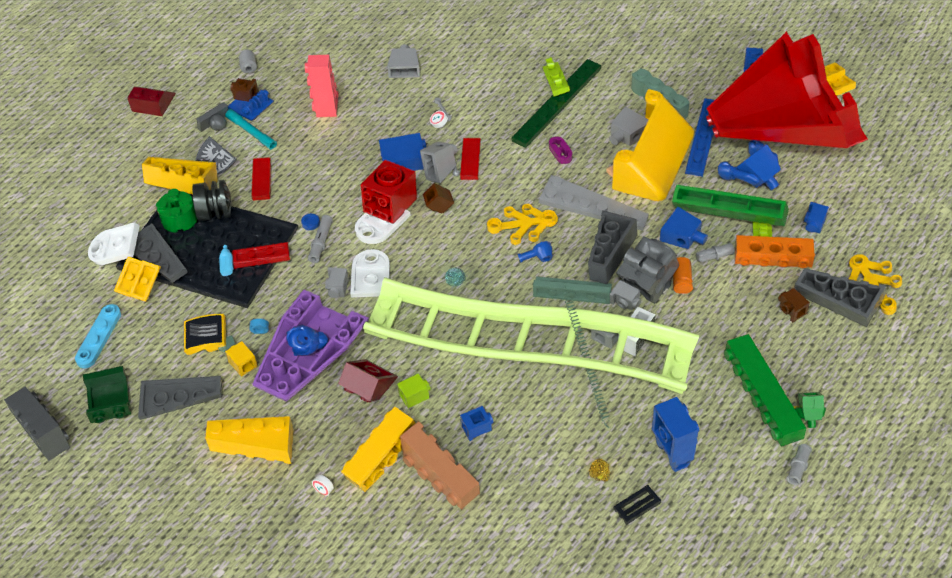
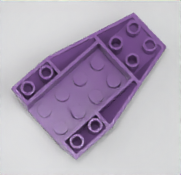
M303 290L282 316L252 383L253 386L281 400L288 401L349 348L363 329L365 322H368V317L354 311L345 316L322 306L320 296ZM303 324L304 326L311 327L316 332L321 331L326 334L329 342L324 348L317 349L311 355L294 356L292 347L289 346L286 340V332L294 326Z

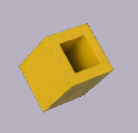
M242 341L225 351L228 362L241 377L258 367L255 355Z

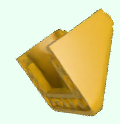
M648 89L645 95V118L648 119V122L634 151L620 150L616 154L613 161L612 190L653 201H663L670 191L694 136V129L660 92Z

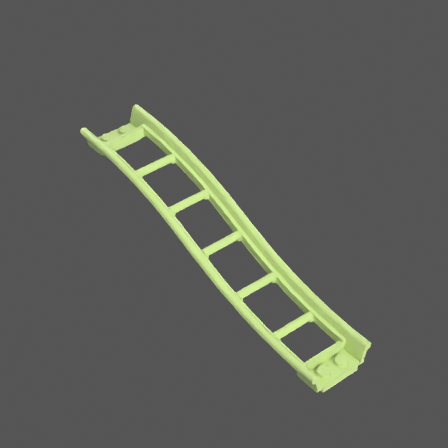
M384 277L381 292L368 322H365L363 327L365 333L386 340L389 337L428 348L484 358L551 363L601 370L657 383L659 387L680 394L686 391L688 383L685 382L693 350L699 338L698 334L618 314L585 309H575L569 312L566 307L522 305L470 299L419 288ZM402 302L430 308L420 336L392 328ZM438 310L476 318L467 345L428 338ZM484 319L523 323L514 350L475 346ZM531 324L569 326L570 330L562 355L522 351ZM581 326L579 328L618 333L619 338L612 362L570 356L576 338L575 332L578 331V328L574 331L573 327ZM627 336L668 345L661 374L620 364Z

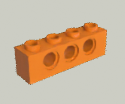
M736 235L735 264L812 268L815 257L814 239Z

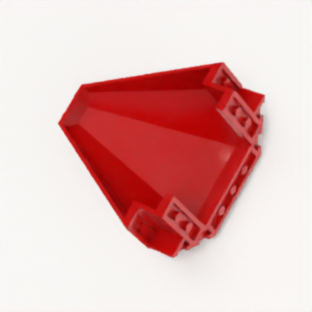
M786 31L706 108L708 112L706 119L709 126L713 125L714 127L712 131L715 138L725 137L836 148H849L868 140L860 125L857 103L850 92L842 95L843 106L827 81L821 46L814 34L793 42Z

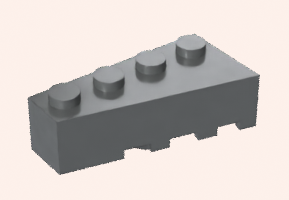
M602 210L598 232L595 235V243L592 246L588 261L590 280L608 284L626 252L638 236L637 219Z
M804 268L795 283V289L806 299L865 327L870 323L886 294L885 285H872L862 280L858 282L849 280L848 277H835L829 273Z
M25 386L4 399L11 413L48 461L70 448L67 442L70 439L64 429H60V425L54 416H50L47 407L39 403L40 399L34 391L30 392Z

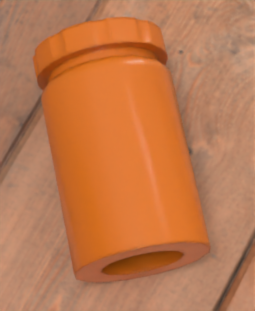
M679 257L677 258L679 267L673 274V289L676 293L688 294L693 290L691 261L688 258Z

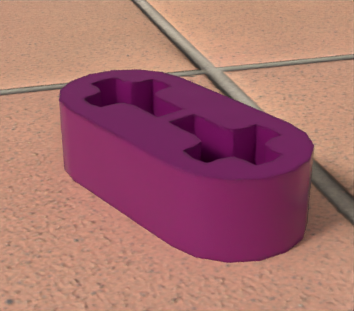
M558 136L552 137L549 140V149L556 160L561 164L570 163L573 156L570 147L563 138Z

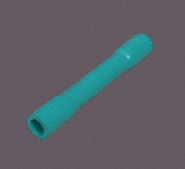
M229 109L226 112L225 117L243 128L268 149L272 150L277 146V142L258 130L234 110Z

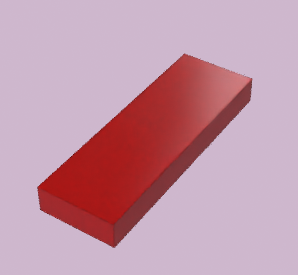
M463 138L460 180H478L481 138Z
M254 158L252 200L270 199L271 158Z
M288 242L232 250L234 269L290 260Z

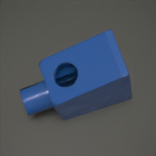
M677 207L661 228L660 241L689 249L694 241L704 245L708 235L701 232L702 222L700 219Z

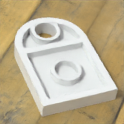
M405 210L399 219L392 224L365 213L355 224L356 236L360 241L367 244L381 243L398 229L411 214L408 210ZM365 232L372 233L370 236L363 235Z
M134 222L105 230L98 234L88 249L90 260L97 265H105L127 259V257L132 258L140 226Z
M371 249L356 255L352 262L351 298L377 297L380 295L384 277L390 279V262L385 253ZM368 257H376L373 261L367 260Z

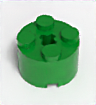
M170 189L156 203L161 223L170 232H178L177 230L181 229L184 231L188 230L197 221L193 199L190 194L184 191Z

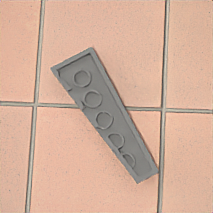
M554 175L550 176L539 198L540 204L600 220L602 210L637 219V230L641 231L644 230L649 218L648 213Z

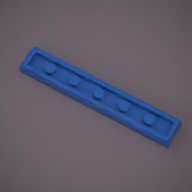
M704 98L685 174L703 177L714 134L712 131L713 125L709 126L706 116H708L706 108L715 101L713 99Z

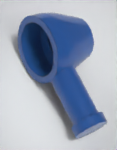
M543 241L535 245L532 250L517 254L521 263L535 256L542 262L550 261L552 259L551 243Z

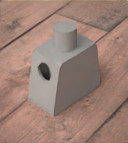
M403 44L400 46V49H393L391 51L387 65L389 78L420 77L419 62L415 48H410L408 45Z
M625 106L611 123L610 142L617 145L622 141L630 146L639 141L648 119Z
M435 142L420 150L426 180L441 183L455 168L454 154L457 153L458 149L454 144Z

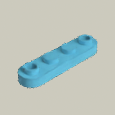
M107 305L100 311L75 356V361L80 368H89L95 364L121 317V312L117 305Z

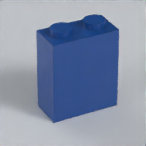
M420 133L379 140L382 162L387 160L414 171L424 169L420 150L426 148L425 139H421Z

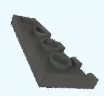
M152 223L138 232L134 251L135 257L141 261L160 266L159 274L172 283L188 273Z
M209 376L141 381L139 420L221 398L222 377Z

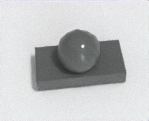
M223 102L196 119L198 130L202 132L209 127L215 131L223 130L226 125L225 114L228 111V105Z

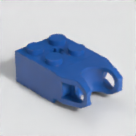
M678 397L655 405L652 431L655 434L658 447L664 449L668 455L669 464L673 471L677 472L687 468L691 461L694 460L696 444L698 443L699 426L697 422L691 419L687 406L684 403L682 404Z

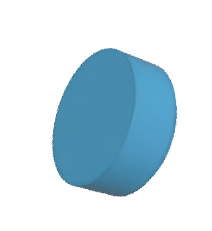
M253 319L250 321L249 330L254 334H265L269 331V322L265 319Z

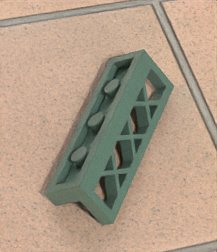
M537 276L533 283V297L564 300V296L572 294L565 297V299L573 298L571 301L610 304V293L612 290V284L610 283L604 284L600 282Z

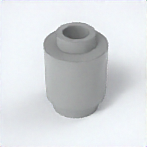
M248 49L241 51L239 55L241 71L244 73L254 72L257 69L255 54Z

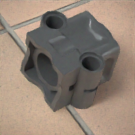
M643 236L636 248L631 247L628 249L623 263L616 273L618 277L622 278L623 282L640 290V294L646 300L655 304L660 296L664 294L663 292L666 288L669 289L671 286V277L679 267L676 258L677 254L663 242Z

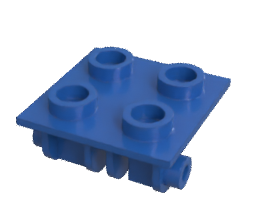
M264 89L260 90L256 96H253L249 102L235 99L228 105V109H232L239 115L252 121L271 105L274 100L268 98L269 92Z

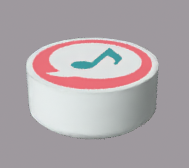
M437 111L430 117V123L435 128L443 127L448 120L443 111Z
M318 475L312 481L315 490L325 496H328L334 489L332 482L323 475Z

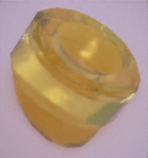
M600 458L596 459L589 468L590 477L596 481L602 480L607 482L610 479L608 462Z

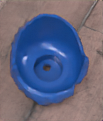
M303 324L294 326L286 332V340L289 346L292 347L294 356L311 355L317 349L324 348L329 342L326 334L321 331L316 332L311 327L304 326Z

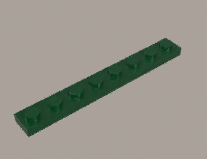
M587 59L566 80L570 91L557 96L552 95L511 137L512 142L527 148L601 70V65Z

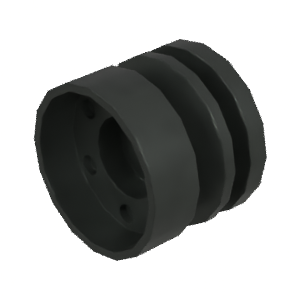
M219 180V189L216 181H212L211 190L208 189L206 182L193 184V201L198 221L212 220V211H215L218 219L222 218V210L225 218L231 217L232 202L225 180Z

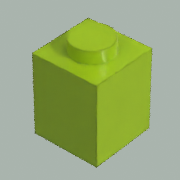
M419 373L397 383L398 394L407 408L429 399V383L426 379L423 380Z

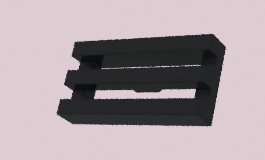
M646 485L613 506V510L628 525L659 505L661 499L649 485ZM644 494H650L642 500H639L636 503H634V505H632L625 511L622 510V508L629 505L630 503L640 498Z

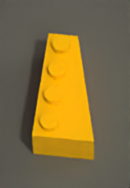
M148 156L142 163L143 178L146 184L167 189H177L178 191L193 194V184L206 182L208 189L211 190L212 181L218 182L215 162Z
M394 406L391 411L385 414L381 424L372 430L367 441L358 447L357 453L353 458L345 463L341 471L346 479L366 492L384 474L383 468L386 466L390 467L397 461L398 454L402 451L400 436L415 425V421Z

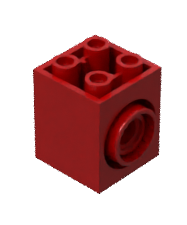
M384 160L361 183L363 212L394 224L417 199L416 171Z

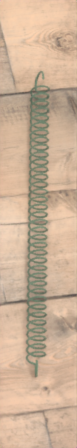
M569 294V295H567V296H564V300L567 301V300L573 299V298L565 299V297L571 296L572 294ZM580 338L577 339V342H579V343L586 341V340L578 341ZM590 370L587 371V374H589V375L596 373V372L588 373ZM595 395V399H597V400H596V403H598V404L602 403V402H597V401H598L599 399H603L604 397H602V398H596V397L599 396V395Z

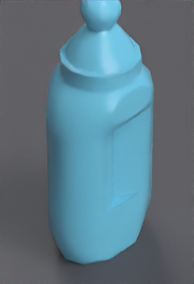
M227 245L223 246L224 249H222L219 256L220 273L222 276L231 275L234 269L233 256L230 250L227 249Z

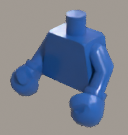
M751 140L749 142L748 153L751 156L737 167L731 166L727 161L721 162L718 166L719 177L723 180L739 179L756 188L765 183L770 191L780 185L774 178V175L781 170L778 155L772 152L767 144L764 145L759 140Z

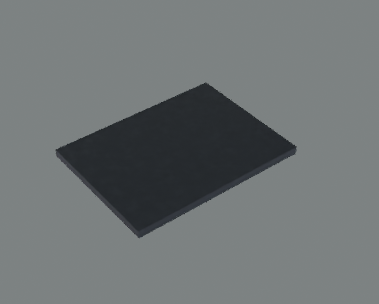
M233 206L231 207V217L225 218L222 210V218L218 219L215 211H212V220L198 221L197 219L194 226L185 231L183 229L177 230L178 232L166 230L161 223L157 210L144 226L145 228L151 223L154 225L188 271V273L173 283L159 273L155 281L244 308L250 306L277 262L235 268L231 275L222 276L220 273L219 256L222 249H224L223 246L227 245V249L232 253V250L286 242L289 244L298 230V224ZM127 259L118 262L116 265L117 270H123Z

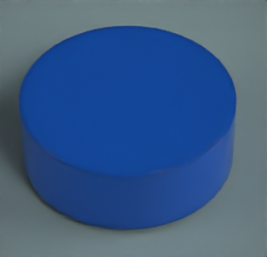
M312 213L306 214L301 219L302 227L305 230H315L320 225L319 217Z

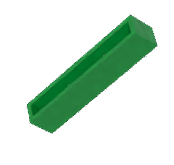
M677 184L672 199L675 208L680 207L685 211L784 227L789 212L786 201Z
M747 334L728 340L724 350L725 358L727 361H731L735 375L737 377L740 376L745 392L750 393L753 406L760 410L763 423L768 424L770 427L772 438L778 441L781 447L803 440L807 429L750 335Z

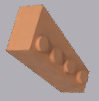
M418 421L400 436L403 461L408 467L413 466L423 480L428 479L436 492H442L446 495V499L451 505H457L462 510L480 494L479 482L460 463L455 465V460L447 449L442 451L436 443L437 439L432 434L427 436L423 431L424 426Z

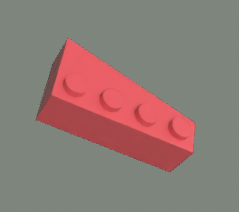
M329 54L308 55V63H305V73L309 74L307 76V84L311 86L310 99H313L312 110L316 112V117H337L339 93L336 91L337 85L334 82Z

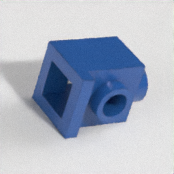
M746 47L744 72L763 54V49Z
M810 202L804 222L807 223V231L821 233L827 217L828 206Z
M483 406L460 415L461 427L469 441L492 431L491 424L494 423L490 412L486 413Z

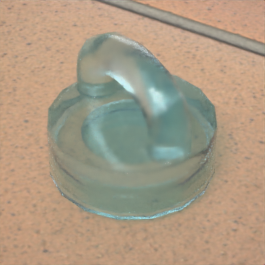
M457 267L449 269L445 275L446 282L453 287L460 286L466 280L463 270Z

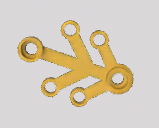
M524 204L522 206V213L508 206L504 208V216L507 218L514 217L518 220L501 222L498 218H491L487 221V230L492 234H497L504 229L520 227L516 233L510 236V242L518 245L521 243L522 236L532 225H538L535 230L530 231L528 234L531 242H537L540 234L546 227H552L557 224L558 216L553 210L542 212L532 207L531 204ZM532 214L535 216V218H530L526 215Z
M862 254L851 257L849 265L852 272L849 280L857 281L861 273L864 277L863 281L869 282L872 285L879 286V283L891 285L893 288L902 286V277L900 275L888 277L873 274L869 270H879L884 274H889L892 272V263L890 261L872 262ZM885 294L880 304L881 311L886 315L894 314L897 310L896 301Z

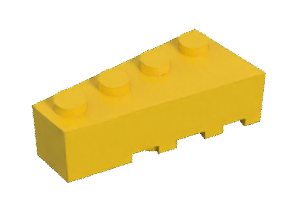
M290 416L207 421L205 439L210 451L232 455L241 454L250 458L259 457L269 461L277 460L291 464L293 426Z

